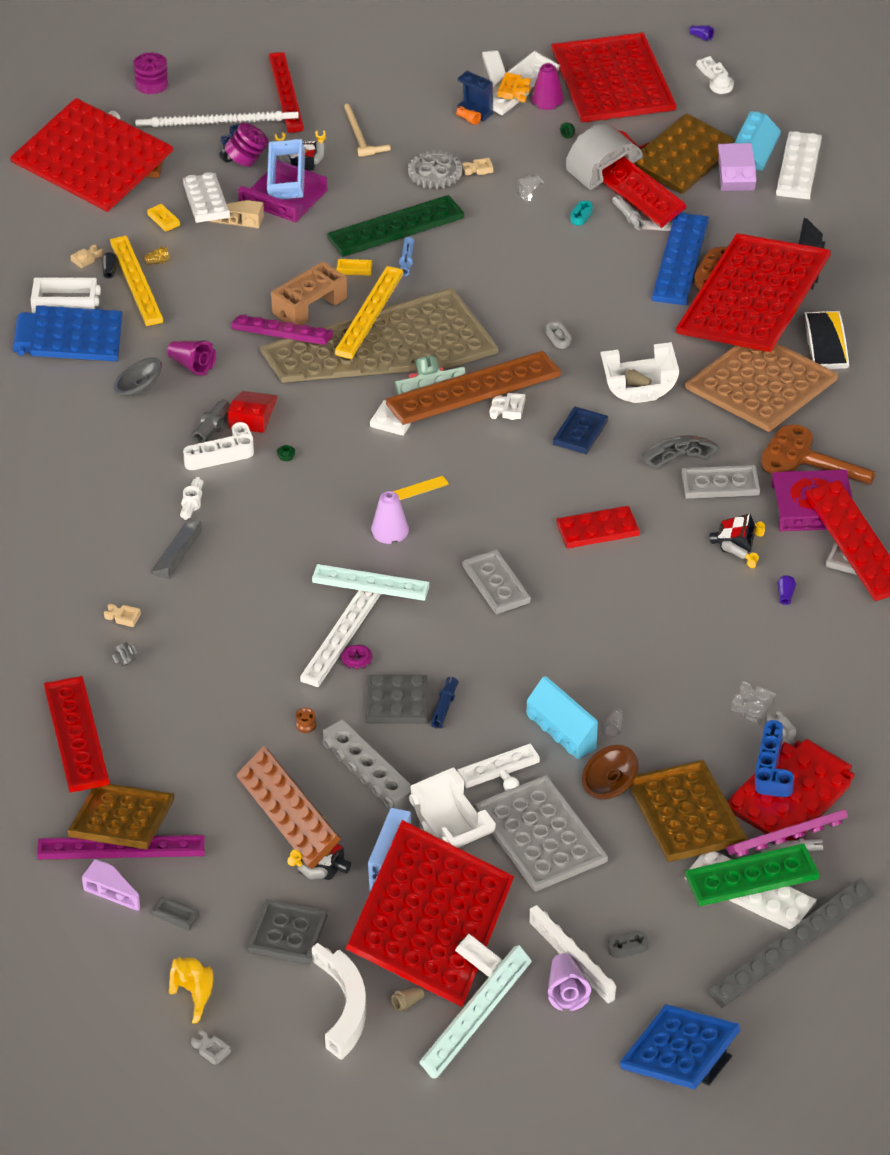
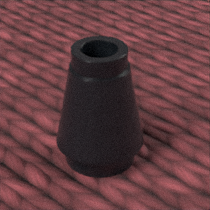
M108 252L101 259L103 276L105 278H112L119 260L116 254Z

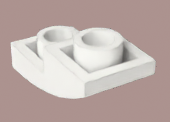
M711 56L698 60L696 66L711 79L719 74H725L726 76L729 74L722 64H716Z

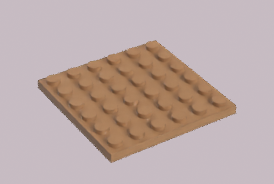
M778 343L772 352L734 346L687 381L685 389L770 432L838 380V373Z

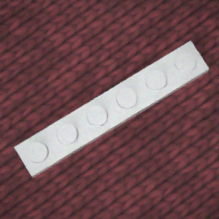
M537 905L530 909V924L559 954H569L574 959L590 983V986L607 1003L614 1001L616 989L614 981L605 976L601 968L589 959L586 952L581 951L576 946L572 938H568L563 933L561 927L555 924L545 911H542Z

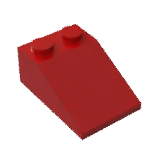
M242 391L232 400L229 407V428L232 429L235 423L242 422L248 425L250 431L264 433L277 401V395Z

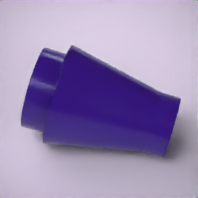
M692 25L690 27V35L708 41L713 38L714 29L710 25Z
M785 575L780 577L777 582L779 602L783 605H789L796 588V582L792 576Z

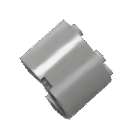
M608 124L594 125L586 132L580 134L566 158V170L591 190L603 183L602 169L623 156L634 163L641 159L643 154L635 144L613 126Z

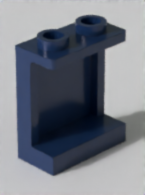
M464 72L458 77V81L463 83V101L457 105V109L462 106L470 111L479 112L481 114L480 121L484 122L493 115V82L472 72Z

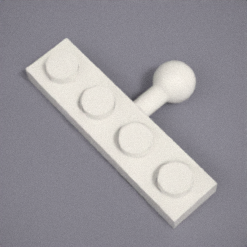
M530 743L458 769V774L464 780L466 788L501 776L504 781L503 787L505 791L519 786V781L515 777H511L509 773L539 763L540 757Z

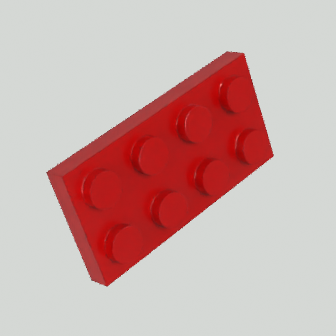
M629 505L557 518V526L567 549L639 536L640 533Z

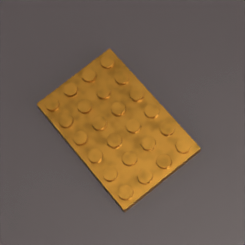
M686 113L641 149L643 157L633 164L655 180L684 194L719 164L718 144H734L736 139Z
M704 760L636 775L635 780L629 787L667 862L727 849L728 846L747 841L743 829Z

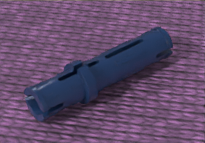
M447 677L444 688L439 693L440 699L430 722L434 728H437V726L439 729L443 727L450 703L455 698L454 694L458 685V680L455 677H452V679Z

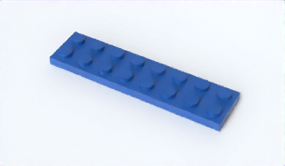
M679 213L674 217L652 294V301L687 305L709 216Z

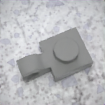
M779 711L776 712V719L767 715V722L777 720L783 725L784 742L790 745L794 744L796 729L786 716L783 717Z

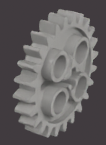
M434 150L432 153L426 151L425 155L420 153V157L415 156V159H411L408 175L412 182H417V185L423 184V188L429 186V189L432 187L438 189L439 186L445 188V185L450 187L451 183L456 184V180H460L462 165L461 161H458V157L453 158V154L448 156V152L441 154V151L435 153Z

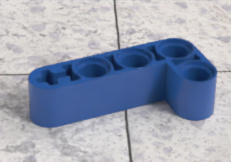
M770 720L764 726L755 770V790L763 795L788 797L794 792V775L788 770L777 769L783 742V725L777 720Z

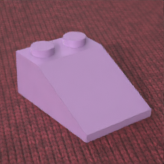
M718 144L721 191L754 190L756 185V169L752 144Z

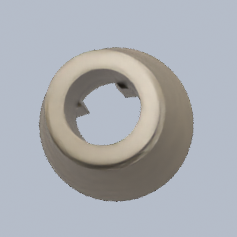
M634 369L627 370L625 374L627 386L641 387L651 385L652 379Z
M420 986L396 991L391 996L392 1005L397 1011H406L424 998V991Z

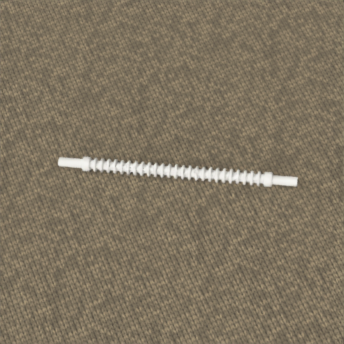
M267 111L266 114L264 112L262 114L260 112L257 114L249 112L243 115L241 113L239 115L236 113L232 115L230 113V115L225 114L224 116L223 114H220V116L218 114L216 116H213V114L209 116L207 114L206 116L202 115V117L199 115L197 117L195 115L192 117L188 115V117L183 116V118L181 116L178 118L170 116L164 119L162 117L160 119L152 117V119L136 120V126L158 127L160 125L163 127L165 125L167 127L168 125L172 126V124L175 126L177 124L179 126L184 124L186 126V124L191 125V123L193 125L195 123L198 125L202 123L204 125L210 122L212 124L214 122L216 124L219 122L227 124L233 121L241 123L242 121L251 122L252 120L253 122H256V120L258 122L260 120H263V122L267 120L269 122L270 119L272 121L274 119L282 121V119L299 118L298 112L282 113V111H276L274 113L272 111L269 113Z

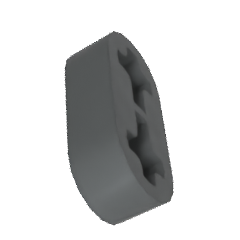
M636 931L614 937L609 941V954L614 958H623L642 953L648 947V936L643 932Z

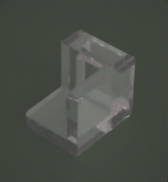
M535 173L517 180V193L526 202L532 200V190L543 185V181Z

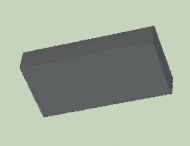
M162 897L152 910V915L190 930L199 918L200 912Z

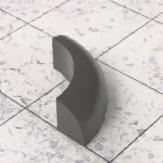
M682 435L653 445L642 454L645 463L658 469L661 465L675 459L676 455L680 454L696 456L706 460L719 447L715 442L704 437Z

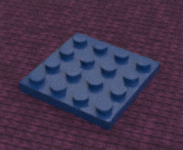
M665 1004L619 1063L621 1069L695 1090L741 1029L738 1023Z

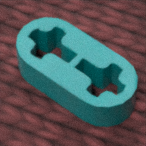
M580 201L570 213L571 224L580 226L587 221L593 212V204L590 201Z

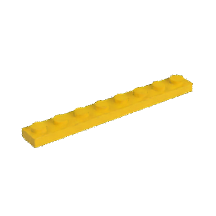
M127 235L110 239L111 247L114 254L117 255L118 263L145 325L163 323L161 312Z
M386 266L335 349V355L349 359L354 357L402 278V269Z

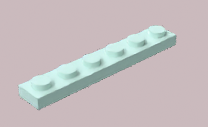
M317 564L312 577L313 583L424 601L429 590V582L320 564Z

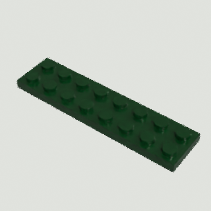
M446 195L329 232L327 236L340 255L344 257L464 218V212L450 195Z

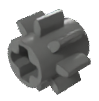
M125 642L114 648L116 653L112 657L115 663L121 662L122 666L136 660L134 655L138 652L134 644L129 646Z

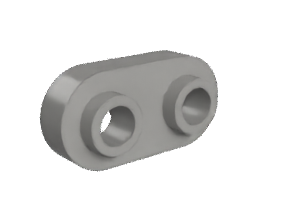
M554 321L546 325V334L555 347L565 349L571 345V335L562 323Z

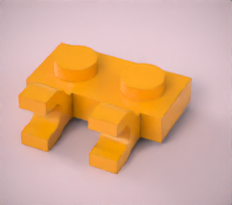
M506 72L497 91V97L505 99L516 97L517 100L525 102L527 99L525 94L526 92L529 93L531 86H527L530 85L531 78H521L519 74Z

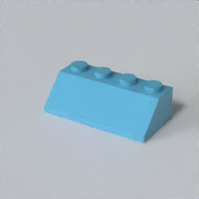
M750 111L734 144L751 143L755 169L763 171L781 134V130L766 114Z
M547 676L542 677L527 700V716L529 719L534 720L543 731L550 734L555 742L560 743L569 754H572L579 760L597 749L598 721Z

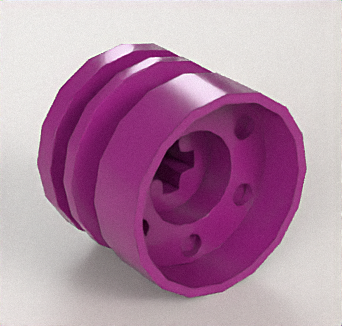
M148 52L140 54L134 59L135 88L139 92L157 94L167 89L169 86L167 59L164 55Z
M243 122L234 132V136H231L226 143L225 151L238 164L252 167L260 154L268 146L269 141L259 128Z

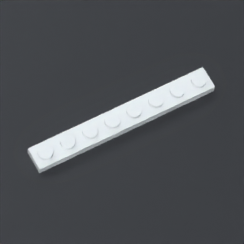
M362 590L357 592L301 674V682L316 687L320 686L380 597V593Z

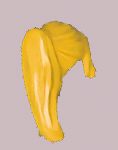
M178 957L173 959L169 994H176L179 986L186 988L192 993V1001H194L195 1005L192 1023L196 1024L200 1021L204 1006L212 993L213 970L210 966H202L195 958Z

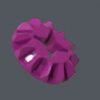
M363 645L349 646L341 654L343 665H347L349 669L353 667L356 670L359 667L365 669L366 665H371V660L373 659L371 650ZM356 654H358L359 660H355Z

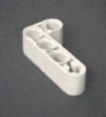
M242 422L235 423L232 426L231 437L185 447L183 450L185 468L196 470L252 457L254 454L253 437L248 425Z

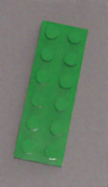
M805 843L685 870V877L699 907L817 880L820 874Z

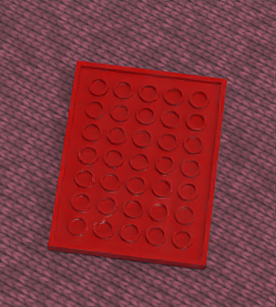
M644 32L551 44L552 53L557 64L560 65L559 70L581 122L676 110L674 98Z
M75 98L17 150L10 159L12 163L108 212L174 150L172 145Z
M736 233L676 327L677 334L772 352L831 255L830 250Z
M402 820L345 949L462 1007L478 968L455 950L468 934L487 947L515 876Z

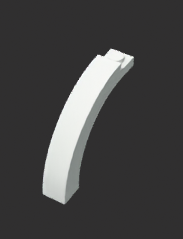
M317 943L312 947V962L329 973L339 983L346 997L345 1009L340 1019L325 1034L326 1049L342 1060L355 1046L364 1028L366 1019L365 987L358 969L347 955L341 950L333 954L328 948H324Z

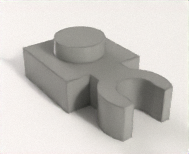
M199 1031L201 1040H196L194 1037L191 1038L192 1046L199 1049L200 1055L215 1066L231 1053L230 1046L216 1036L209 1039L205 1031Z

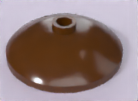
M611 745L599 750L589 759L583 770L582 784L584 789L590 796L601 800L611 799L622 794L631 786L636 778L639 765L637 756L630 748L624 745Z

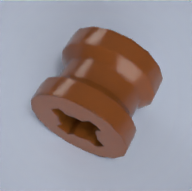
M301 708L296 712V728L298 731L310 733L315 730L316 716L314 710L311 708Z

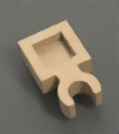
M490 158L473 160V163H462L465 175H471L474 172L477 175L493 173Z
M92 245L89 250L83 248L70 256L71 261L82 269L95 262V258L101 257L103 253L102 249L97 250V245Z
M108 604V611H104L105 619H115L117 624L130 627L135 626L141 615V609L126 605L117 608L116 605Z

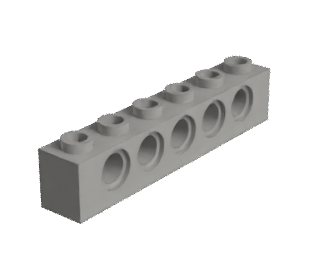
M343 719L323 730L324 747L334 753L337 760L342 761L348 770L360 779L363 785H367L372 790V793L384 802L388 809L406 810L412 806L409 800L411 784Z

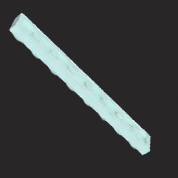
M520 945L512 948L419 1061L431 1078H437L532 962Z

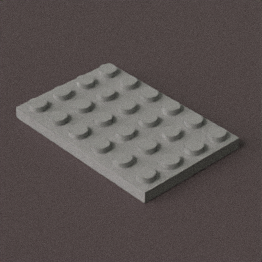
M547 775L474 804V809L477 813L486 810L496 823L495 830L492 833L534 892L608 862L606 853Z

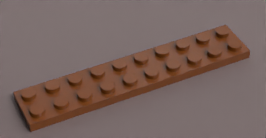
M540 351L386 398V405L402 425L560 377L561 370L544 351Z

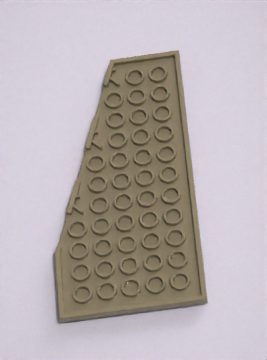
M453 288L382 309L352 359L335 355V349L354 318L322 327L333 331V337L326 345L286 338L260 346V352L281 383L417 371L416 359L430 355L437 357L439 368L447 369L498 353L497 345Z

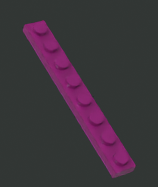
M205 835L154 836L148 849H138L78 838H38L37 859L205 856Z

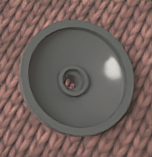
M150 357L130 366L116 380L114 385L116 393L121 396H132L148 391L161 373V361L156 357Z

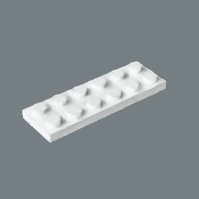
M534 51L509 70L508 73L519 74L521 78H531L530 85H527L531 86L530 92L525 94L527 96L534 90L541 65L551 63L556 66L557 71H559L560 65ZM504 75L493 83V111L500 115H504L520 102L516 97L513 99L497 97V91Z
M789 131L777 186V196L810 199L822 135Z
M207 172L199 176L188 175L182 178L196 222L230 218L229 210L215 173Z
M716 851L701 854L690 869L733 859ZM789 886L729 900L787 929H792L808 917L817 903V899Z

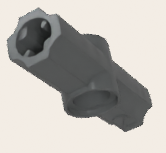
M222 399L218 401L210 412H205L202 415L199 426L192 433V439L197 444L207 442L214 432L221 431L231 405L227 400Z

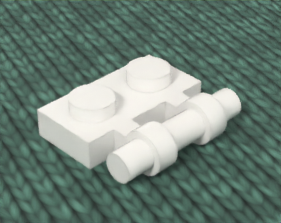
M508 393L507 397H502V395L495 396L489 411L490 417L496 419L499 414H503V418L511 420L521 419L526 394Z

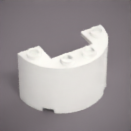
M672 342L655 344L654 358L620 363L618 350L601 352L609 388L622 400L632 403L654 401L666 394L678 379L679 368ZM634 369L652 379L651 385L641 387L627 386L625 383L627 370Z
M454 767L411 785L409 800L412 806L415 807L420 821V829L459 848L489 835L495 830L496 823L487 811L482 810L477 813L464 796V780Z

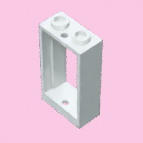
M34 278L31 294L32 313L36 312V305L96 309V306H99V296L97 295L101 294V287L97 285V278ZM42 293H90V297H42Z

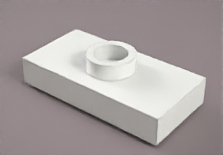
M470 934L464 938L455 950L487 976H490L503 961Z

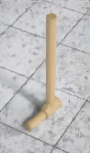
M345 104L344 109L360 145L357 148V156L363 157L390 151L389 144L376 147L366 145L350 104Z

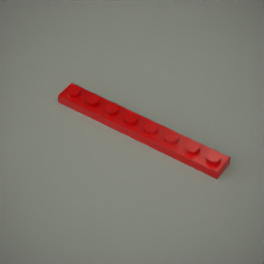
M285 52L269 53V61L282 113L298 112L299 118L284 119L287 133L304 131Z

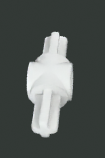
M200 477L193 479L191 486L183 490L181 502L183 508L180 516L184 520L191 518L193 511L201 507V489L204 482Z

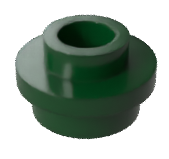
M568 122L562 123L560 133L565 139H569L575 134V127Z
M283 445L277 449V456L281 461H291L295 456V449L292 446Z

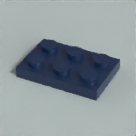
M574 406L553 438V445L587 454L607 424L608 416Z

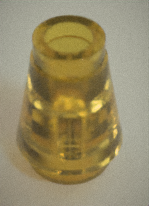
M160 246L144 255L147 265L166 263L167 260H170L166 246Z

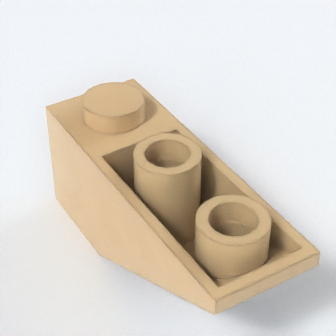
M246 200L228 203L227 207L230 218L210 220V222L259 228L264 217L263 202Z

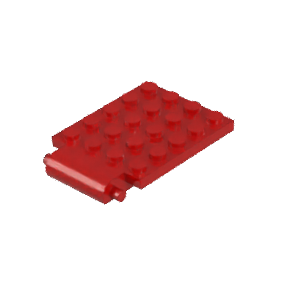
M809 739L803 742L796 741L794 747L784 742L781 747L777 769L788 770L794 775L793 794L788 797L759 794L755 790L754 773L728 799L727 803L736 817L764 834H769L822 817L850 787L855 773L851 772L852 765ZM791 835V836H788V837H785V838H786V841H789V840H798V839H799V838L793 839L792 835Z

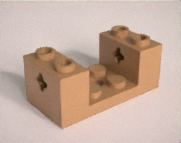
M324 261L318 263L271 291L272 314L286 323L306 324L309 322L308 305L322 297L335 306L347 299V276Z

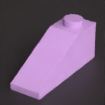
M95 859L82 876L84 891L139 911V894L113 866Z

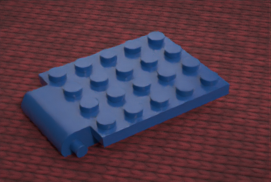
M36 305L35 313L24 312L17 316L13 351L17 352L20 356H23L25 353H31V356L118 362L122 311Z

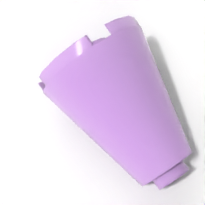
M387 491L380 495L371 526L373 537L379 542L392 544V541L396 540L401 542L409 533V526L399 496L392 491Z
M558 954L552 960L548 998L552 1006L558 1010L564 1008L575 1011L582 1008L589 1001L591 986L569 954Z

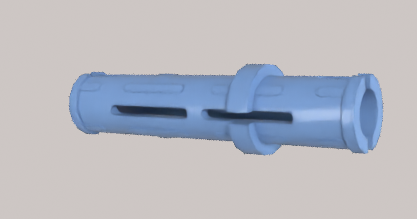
M411 237L404 239L402 256L399 259L400 269L403 270V277L409 275L410 267L413 264L412 253L415 241Z

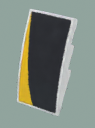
M840 311L805 312L807 343L812 361L828 369L849 368L846 338Z

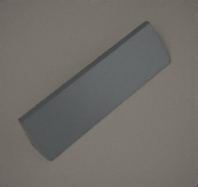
M201 521L184 524L152 570V574L170 578L201 533Z

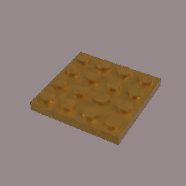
M115 784L92 788L68 829V837L148 849L174 802V794Z

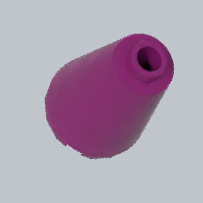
M545 63L540 66L532 93V104L538 105L537 108L553 110L556 109L557 105L560 104L561 106L564 102L557 69L551 63Z
M205 340L172 341L167 347L169 358L198 376L208 374L206 372L214 367L216 361V350L213 349V344Z

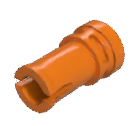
M462 106L457 109V116L467 119L471 124L477 125L480 122L481 114L479 112L470 111Z

